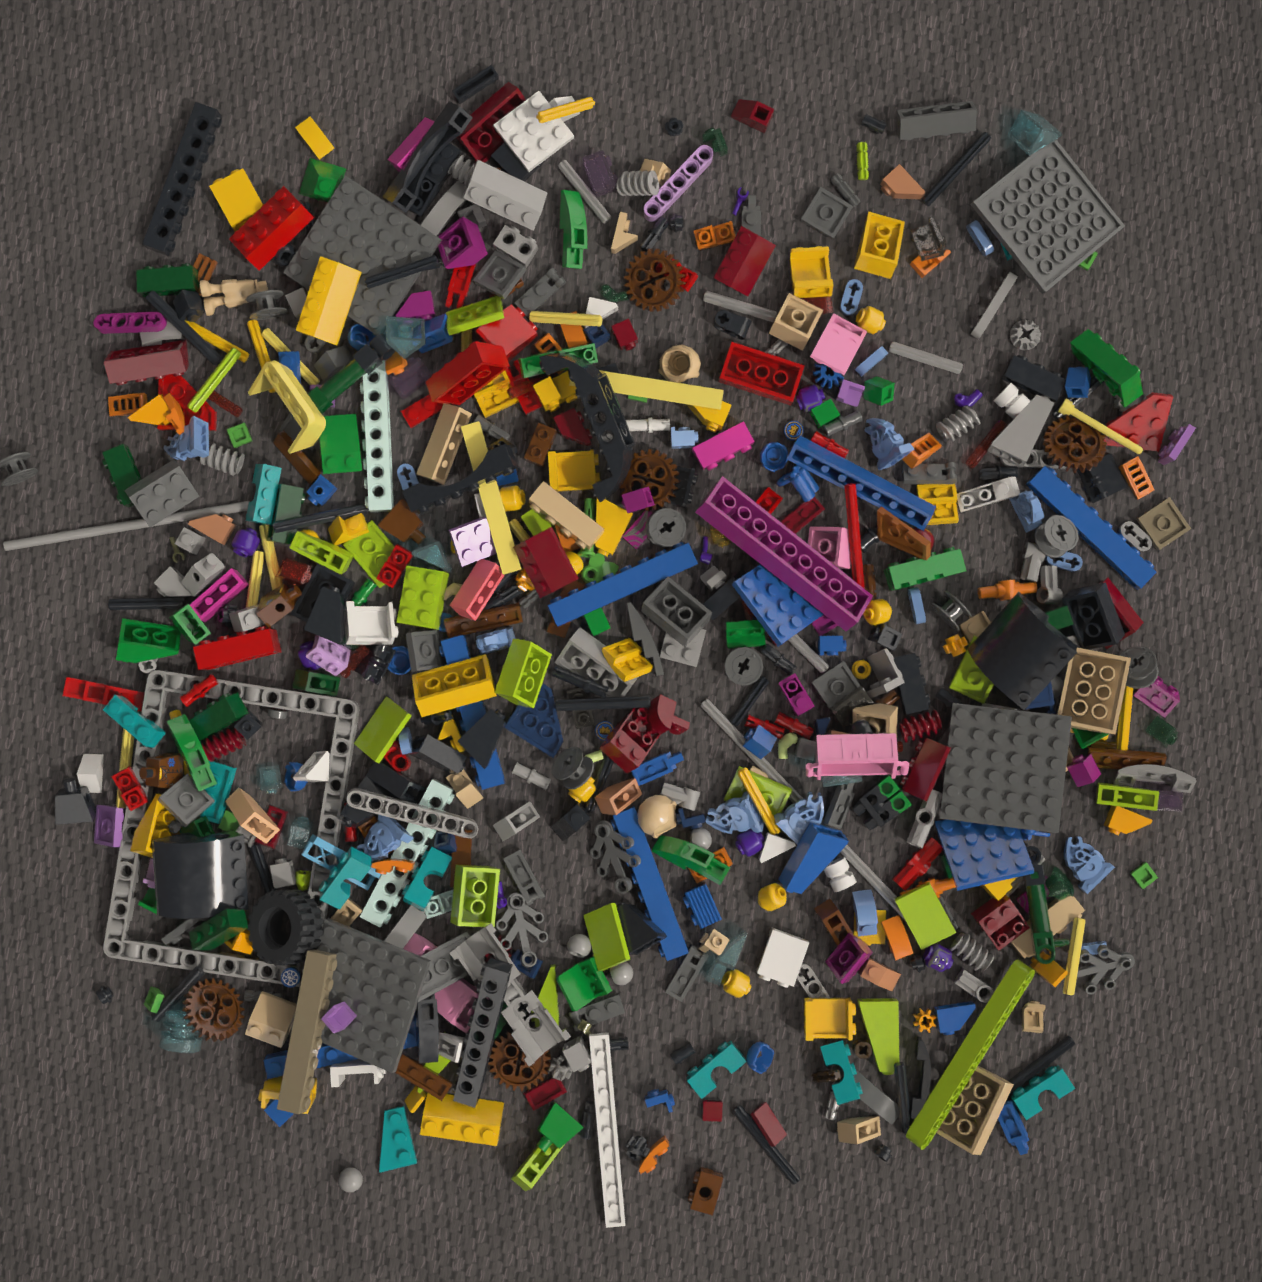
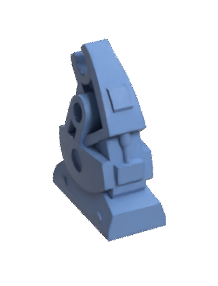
M192 416L189 424L184 426V432L180 435L177 433L174 437H168L167 440L171 441L170 445H164L166 453L177 460L185 461L187 457L209 456L208 423Z
M878 418L866 420V423H869L871 426L866 427L865 432L871 435L872 451L878 458V470L895 465L915 450L910 443L903 444L904 439L894 431V425L890 422Z
M1032 490L1029 492L1024 491L1018 494V496L1009 499L1026 533L1043 523L1044 514L1041 503L1037 496L1033 495Z
M513 627L476 636V645L480 650V654L483 655L509 648L513 638H515Z
M747 791L743 793L742 798L730 799L726 803L720 804L717 809L709 808L708 815H713L714 818L707 816L706 823L721 832L732 834L733 830L744 832L750 828L756 833L763 831L764 821Z
M808 792L806 799L798 800L790 805L784 813H778L774 816L776 825L797 845L810 822L821 824L824 815L821 793H817L818 798L813 800L811 799L813 797L812 792Z
M378 814V821L370 828L365 837L364 844L357 846V850H364L365 854L371 856V861L376 862L388 858V853L400 847L401 841L409 843L414 837L394 818Z
M1076 836V844H1072V837H1067L1064 849L1066 866L1072 870L1073 876L1081 881L1078 887L1088 894L1115 867L1111 863L1105 862L1103 856L1091 845L1083 843L1081 836ZM1083 848H1086L1089 852L1083 851Z

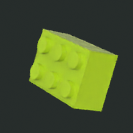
M406 566L397 623L439 630L449 573Z
M513 638L496 685L495 693L515 705L534 708L552 654L531 641Z
M456 864L450 923L456 926L485 927L492 923L495 926L500 869L493 866Z

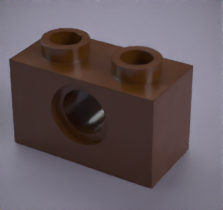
M538 422L525 454V461L543 468L557 430Z
M700 1167L699 1172H695L693 1183H695L694 1191L690 1190L687 1202H690V1209L713 1216L724 1178L723 1173ZM702 1187H708L710 1191L706 1194H702L700 1192V1189Z

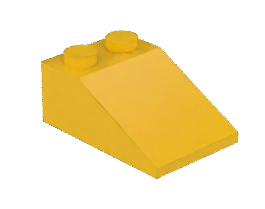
M868 211L854 269L891 279L898 264L905 222Z
M722 401L720 410L686 404L702 424L706 425V429L714 433L717 430L721 432L731 408V404Z
M161 794L155 795L135 830L130 851L153 858L152 840L180 834L179 831L176 834L169 831L168 825L174 821L175 817L158 801Z

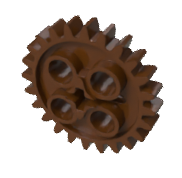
M648 249L647 254L645 251H641V257L638 255L634 256L636 262H629L632 268H626L629 276H624V278L629 280V283L624 284V286L630 287L626 294H633L630 300H637L636 306L643 304L642 310H646L649 307V311L654 312L656 307L658 312L662 311V306L664 309H669L668 303L675 305L673 299H680L677 293L684 292L680 285L686 284V282L681 281L685 274H680L679 272L683 269V266L677 267L679 260L672 261L674 255L669 254L667 256L666 250H663L661 254L660 249H655L654 253L652 249ZM658 262H660L663 266L662 271L660 273L656 270V265ZM642 270L646 273V278L643 281L639 277ZM669 272L668 276L658 279L655 283L648 284L642 289L640 288V285L654 280V277H661ZM666 280L670 282L668 290H665L663 286ZM649 288L653 290L652 298H649L647 296V290Z
M1066 415L1065 420L1059 418L1057 422L1053 421L1051 426H1048L1043 437L1044 452H1049L1047 459L1053 458L1052 464L1058 462V469L1064 466L1066 467V472L1070 468H1072L1073 473H1076L1077 469L1084 473L1085 468L1090 471L1093 466L1097 467L1106 452L1107 442H1104L1106 435H1101V432L1074 416L1070 419Z
M649 449L647 454L644 450H641V456L634 453L635 459H632L627 477L620 486V489H625L621 495L634 491V485L638 482L641 483L640 489L649 487L651 495L652 490L658 487V495L652 496L655 505L651 507L655 511L658 510V505L665 508L664 502L671 503L669 497H676L673 490H679L675 483H680V480L675 477L680 473L674 471L678 466L676 464L670 465L673 459H666L667 454L665 453L660 456L659 450L653 453V450ZM646 464L647 470L644 473H640V467ZM664 469V476L658 478V471ZM634 475H639L648 479L651 478L655 481L665 483V485L660 486L652 482H646L644 480L634 478ZM651 507L645 508L646 511L650 512Z
M214 978L210 981L207 979L202 982L199 981L189 989V992L185 995L186 999L182 1002L186 1005L182 1011L187 1013L183 1018L190 1021L187 1026L193 1025L192 1033L199 1031V1038L204 1034L205 1041L211 1037L213 1042L218 1039L223 1041L225 1038L231 1037L238 1031V1028L242 1025L241 1020L245 1017L241 1014L245 1009L240 1007L243 1001L237 1000L240 994L234 995L235 988L228 989L229 983L223 986L221 979L217 983Z
M509 1029L507 1036L501 1033V1040L495 1039L496 1045L492 1047L491 1059H489L488 1065H493L490 1067V1072H495L494 1079L500 1077L499 1084L506 1082V1089L513 1085V1091L516 1090L517 1086H520L521 1091H523L524 1086H527L530 1090L531 1083L538 1086V1079L543 1081V1074H548L546 1067H550L551 1062L547 1060L551 1059V1054H546L549 1052L548 1049L535 1063L528 1066L524 1060L526 1055L523 1052L519 1075H515L520 1046L511 1035L512 1031ZM514 1046L516 1050L509 1051L507 1047ZM510 1064L513 1066V1069L506 1070L504 1065ZM528 1067L532 1069V1072L525 1073L522 1069Z

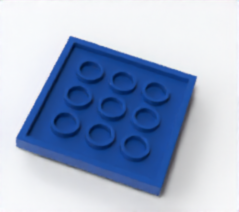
M761 564L732 584L778 647L824 615Z
M947 819L935 821V828L957 891L1034 873V868L1019 828Z

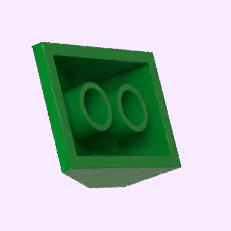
M356 414L324 416L326 426L319 437L323 474L362 471Z
M122 618L116 660L139 663L177 655L181 632L175 626Z

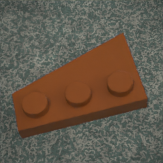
M882 506L877 510V530L880 541L923 560H927L930 557L931 542Z

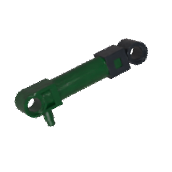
M384 333L377 335L371 340L369 345L366 344L353 355L354 359L320 388L316 386L308 393V396L320 413L323 414L333 405L332 401L366 373L369 375L383 363L382 361L390 358L395 353L396 347Z
M1029 846L1026 847L1027 852L1032 851L1036 855L1035 861L1032 862L1034 873L1023 876L1024 887H1026L1032 929L1033 953L1037 962L1049 964L1055 959V947L1069 945V939H1053L1044 886L1046 884L1043 865H1038L1042 854L1037 847ZM1043 948L1047 949L1050 953L1047 960H1043L1039 955Z

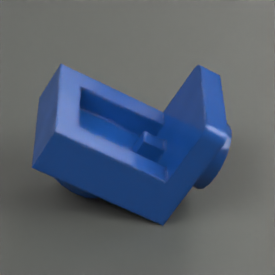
M658 1089L651 1090L645 1096L647 1108L666 1102L669 1113L673 1112L674 1098L672 1094H668L667 1089L660 1092Z

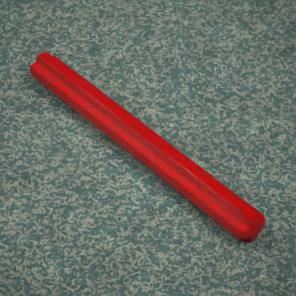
M850 483L846 484L844 489L852 579L865 589L856 485Z

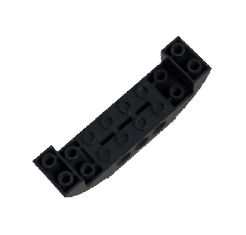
M551 353L540 356V367L543 372H546V375L568 368L569 378L576 385V395L583 402V412L586 418L590 419L592 424L591 431L595 437L597 436L599 441V451L602 455L604 454L607 461V470L612 473L611 476L592 485L594 497L599 502H602L611 497L625 481L631 466L632 446L636 445L606 373L602 374L594 365L575 355Z

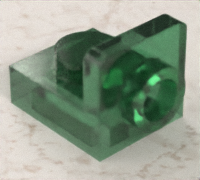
M710 128L706 130L705 134L702 135L703 143L714 139L712 146L715 153L719 152L720 157L727 155L728 147L721 129Z
M1159 716L1145 730L1146 733L1162 743V746L1165 748L1168 745L1172 746L1178 738L1177 729Z

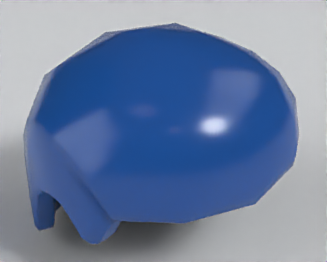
M355 324L349 329L347 337L349 344L356 351H359L366 344L369 345L376 336L361 324ZM366 335L369 337V341H366Z
M778 442L766 444L760 452L762 466L772 472L783 469L788 461L786 447Z
M404 646L393 647L392 649L396 652L387 669L397 675L408 673L411 670L408 648Z
M289 762V765L285 766L287 770L285 773V784L290 791H300L308 783V781H295L291 778V774L294 773L295 775L303 766L301 763Z
M756 1042L747 1052L746 1061L748 1066L759 1074L764 1073L772 1063L774 1050L764 1042ZM761 1051L762 1056L757 1058L759 1052Z

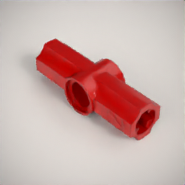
M930 837L923 848H920L918 852L915 851L912 854L914 856L910 860L907 859L906 865L892 880L906 891L918 877L927 872L931 862L942 852V846Z

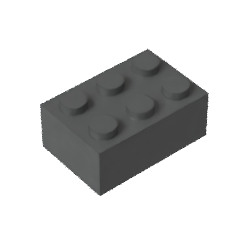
M175 460L170 461L124 490L149 527L154 526L200 497Z
M669 577L643 602L641 610L642 613L684 647L705 627L712 615L709 609Z

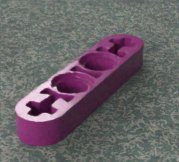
M159 312L111 313L98 315L94 319L93 324L103 334L162 331L166 327L167 321ZM124 319V325L117 327L118 322ZM143 319L141 325L135 326L137 320Z

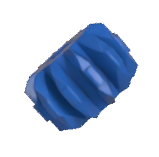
M824 364L814 365L816 371H813L812 374L813 376H819L815 379V382L823 381L820 387L823 388L827 383L828 389H831L832 383L838 387V381H843L844 377L841 373L833 371L832 376L830 374L827 376L825 372L827 368L830 370V367Z

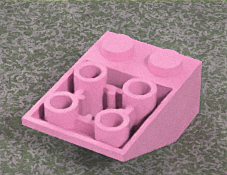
M833 313L810 357L817 363L830 367L834 372L845 375L867 331Z
M462 978L435 993L438 1013L465 1033L471 1028L468 1026L471 1015H474L475 1012L472 1006L475 998L479 996V993L476 992L477 988Z

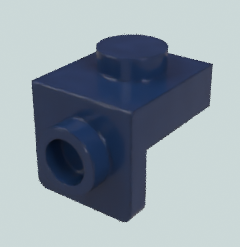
M682 807L678 808L679 813H676L678 824H682L683 828L691 826V829L702 827V823L706 822L704 814L685 818Z
M517 949L512 954L511 961L518 971L535 979L543 961L537 958L534 966L526 968L520 962L522 950ZM525 957V962L529 964L530 958Z

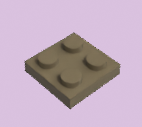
M1170 497L1136 519L1144 532L1151 538L1157 551L1191 529Z

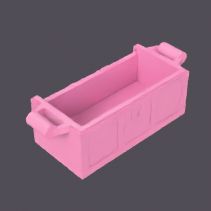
M895 733L817 735L816 763H807L805 774L807 777H817V780H821V776L891 775V778L895 779L896 775L908 774L909 763L907 761H898Z

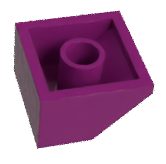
M463 216L438 236L442 240L438 248L444 266L447 269L474 265L488 254L478 225Z
M849 932L825 962L839 982L844 984L850 981L873 952L864 941Z

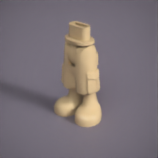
M247 279L222 280L221 284H210L206 280L200 281L202 297H204V307L207 316L213 315L215 308L225 304L228 308L238 307L244 303H249L246 301L247 296L268 290L266 281L258 282L257 279L255 281ZM223 292L225 294L224 296L208 297L215 293Z

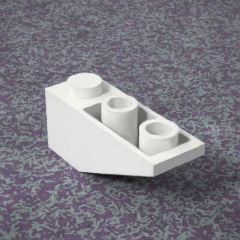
M1008 477L957 493V501L960 511L964 512L1016 497L1020 494L1016 477Z

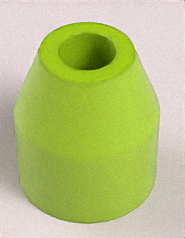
M296 871L295 882L298 890H308L311 871Z

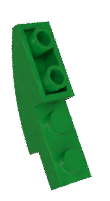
M561 190L560 229L564 230L562 268L582 269L583 249H587V224L583 202L579 192Z
M595 343L553 350L518 359L522 378L545 374L546 372H543L540 367L541 360L539 357L551 353L575 355L591 364L598 362Z
M183 714L166 721L197 791L199 792L216 785L217 782L211 771V765L186 715Z
M661 835L652 848L653 853L684 870L688 867L719 885L722 884L730 870L729 866L714 858V853L678 838Z

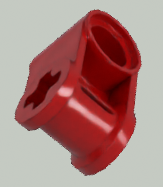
M395 740L384 758L396 771H406L411 766V760L407 754H402L400 744ZM401 757L406 761L403 768H399L397 765V760Z

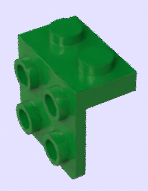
M594 956L578 962L557 977V982L572 1011H578L595 998L612 991L603 971H598Z

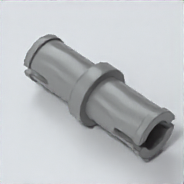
M518 762L512 771V774L527 780V783H533L544 788V790L547 789L551 779L537 773L535 769L531 770Z

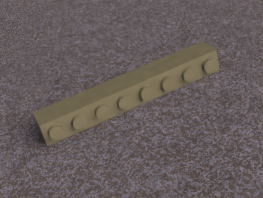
M319 950L307 951L277 1105L278 1110L301 1114L307 1112L310 1106V1091L314 1086L315 1080L313 1076L318 1066L317 1055L322 1045L321 1034L326 1025L321 1018L325 1015L330 1004L328 997L333 987L332 977L333 971L337 967V954Z

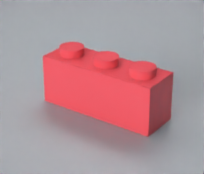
M484 559L478 560L450 606L460 616L476 621L504 577L501 568L494 562Z

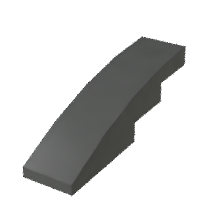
M629 602L627 606L634 641L642 640L645 659L653 657L656 676L664 675L653 638L642 617L633 604Z

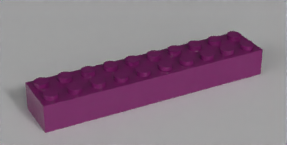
M722 476L710 489L695 513L843 630L847 631L857 624L873 595Z

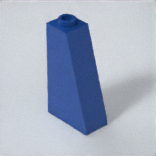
M812 822L809 823L779 877V881L785 891L799 894L804 892L848 844L849 840L842 831Z

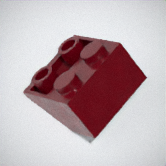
M1006 895L999 901L995 898L990 899L971 913L998 951L1030 929L1015 905Z

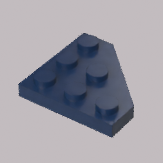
M542 683L535 707L529 708L518 705L504 728L554 758L564 741L555 709L552 689Z

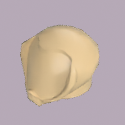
M685 345L672 346L660 358V369L658 372L667 381L681 383L687 379L697 378L700 375L699 369L701 366L699 355L691 347Z
M654 795L647 798L640 805L637 814L638 823L643 832L651 835L653 838H658L662 833L676 827L675 810L677 803L664 795Z

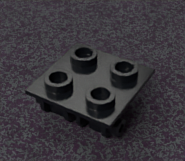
M1111 453L1105 455L1102 461H1099L1097 467L1093 466L1090 471L1085 468L1084 473H1082L1080 469H1077L1092 503L1127 488Z
M382 643L380 645H367L354 671L362 675L364 679L379 685L396 651Z

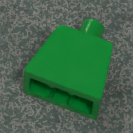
M189 604L169 617L184 638L194 645L211 634Z
M553 1102L537 1128V1131L543 1137L536 1146L543 1152H546L551 1144L560 1149L583 1126L557 1103Z

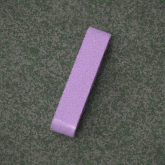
M708 145L700 146L659 189L658 194L653 195L644 205V217L649 222L657 221L712 162L713 150ZM702 153L708 154L709 158L704 160L701 159L699 155ZM688 167H694L696 169V172L688 173L686 169ZM675 181H681L683 183V186L676 187L673 183ZM667 194L670 196V199L663 201L660 197ZM650 208H655L657 213L650 215L647 211Z

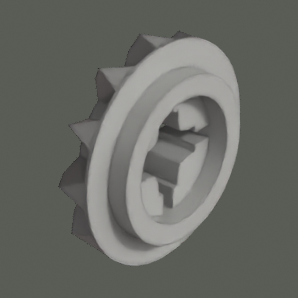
M1024 319L1015 323L1011 328V342L1020 350H1030L1040 341L1041 332L1039 326L1033 321ZM1022 330L1025 332L1032 330L1029 335L1030 339L1027 337L1019 339L1023 334Z

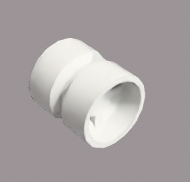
M1012 383L994 399L998 406L1006 407L1005 412L1012 419L1031 401L1024 394H1018L1017 387Z
M845 857L830 862L824 869L826 876L831 878L830 885L834 892L844 890L857 882L853 873L848 871L849 864Z

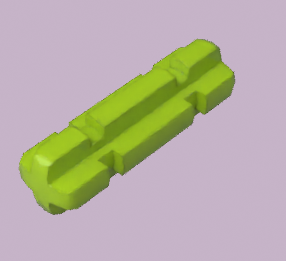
M859 142L856 146L858 152V180H867L869 177L867 170V143Z

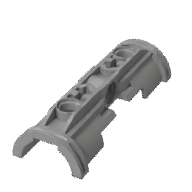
M492 923L477 931L450 952L454 960L459 959L473 981L476 979L482 981L483 976L480 973L483 964H487L484 961V956L488 953L493 954L497 960L513 964L509 954L494 935L496 929ZM513 964L504 999L508 1007L501 1013L514 1030L511 1035L525 1053V1062L528 1066H531L544 1052L557 1043L566 1041L571 1036L566 1029H560L549 1011L544 1008L532 990L528 993L525 992L516 979L520 972ZM520 1002L528 1004L526 1009L529 1013L531 1011L534 1012L526 1019L524 1018L527 1015L525 1010H519ZM533 1017L538 1018L540 1021V1025L537 1028H532L529 1025V1020Z

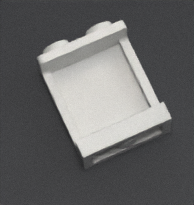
M346 601L344 606L346 645L393 644L395 637H398V627L394 624L396 609H393V603L388 602L387 606H354V601Z
M771 927L767 945L759 967L756 969L757 974H760L759 978L766 981L774 979L778 981V985L786 988L789 985L794 987L809 945L808 940Z
M361 1059L334 1064L330 1067L331 1087H339L345 1080L346 1074L373 1073L374 1084H379L387 1071Z

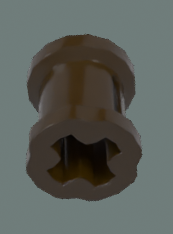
M863 1038L855 1040L853 1051L860 1059L870 1057L872 1047L868 1041ZM860 1045H862L863 1047L865 1046V1052H863L862 1050L860 1051Z

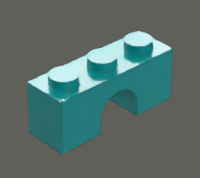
M267 464L255 465L252 483L256 484V493L253 501L248 503L245 521L271 525L282 468Z
M114 695L103 711L145 747L154 748L166 732L153 721L140 715L137 712L138 708L125 697Z
M353 847L347 853L344 852L337 867L334 866L329 873L328 879L326 881L323 880L320 884V900L340 910L350 897L351 885L343 880L354 878L361 882L371 869V856Z
M431 847L430 851L426 850L421 858V861H423L421 867H416L411 876L414 880L411 885L407 884L402 892V895H404L403 901L424 912L434 892L425 886L424 878L430 874H435L442 878L451 863L452 857Z
M731 1040L728 1043L726 1041L721 1043L714 1055L708 1054L702 1060V1065L698 1068L694 1066L687 1072V1082L701 1099L717 1087L716 1082L711 1077V1072L714 1068L723 1066L733 1074L747 1062L746 1058Z
M842 1040L821 1046L825 1065L827 1067L839 1065L844 1070L843 1080L838 1084L832 1085L837 1105L861 1099L860 1094H863L860 1082L856 1083L854 1075L857 1074L854 1063L850 1064L848 1058L851 1055L849 1045H844Z
M1059 1065L1047 1068L1045 1070L1046 1074L1041 1077H1033L1029 1081V1085L1024 1088L1022 1086L1019 1087L1010 1096L1026 1120L1042 1111L1038 1103V1096L1042 1091L1051 1090L1060 1099L1075 1089Z

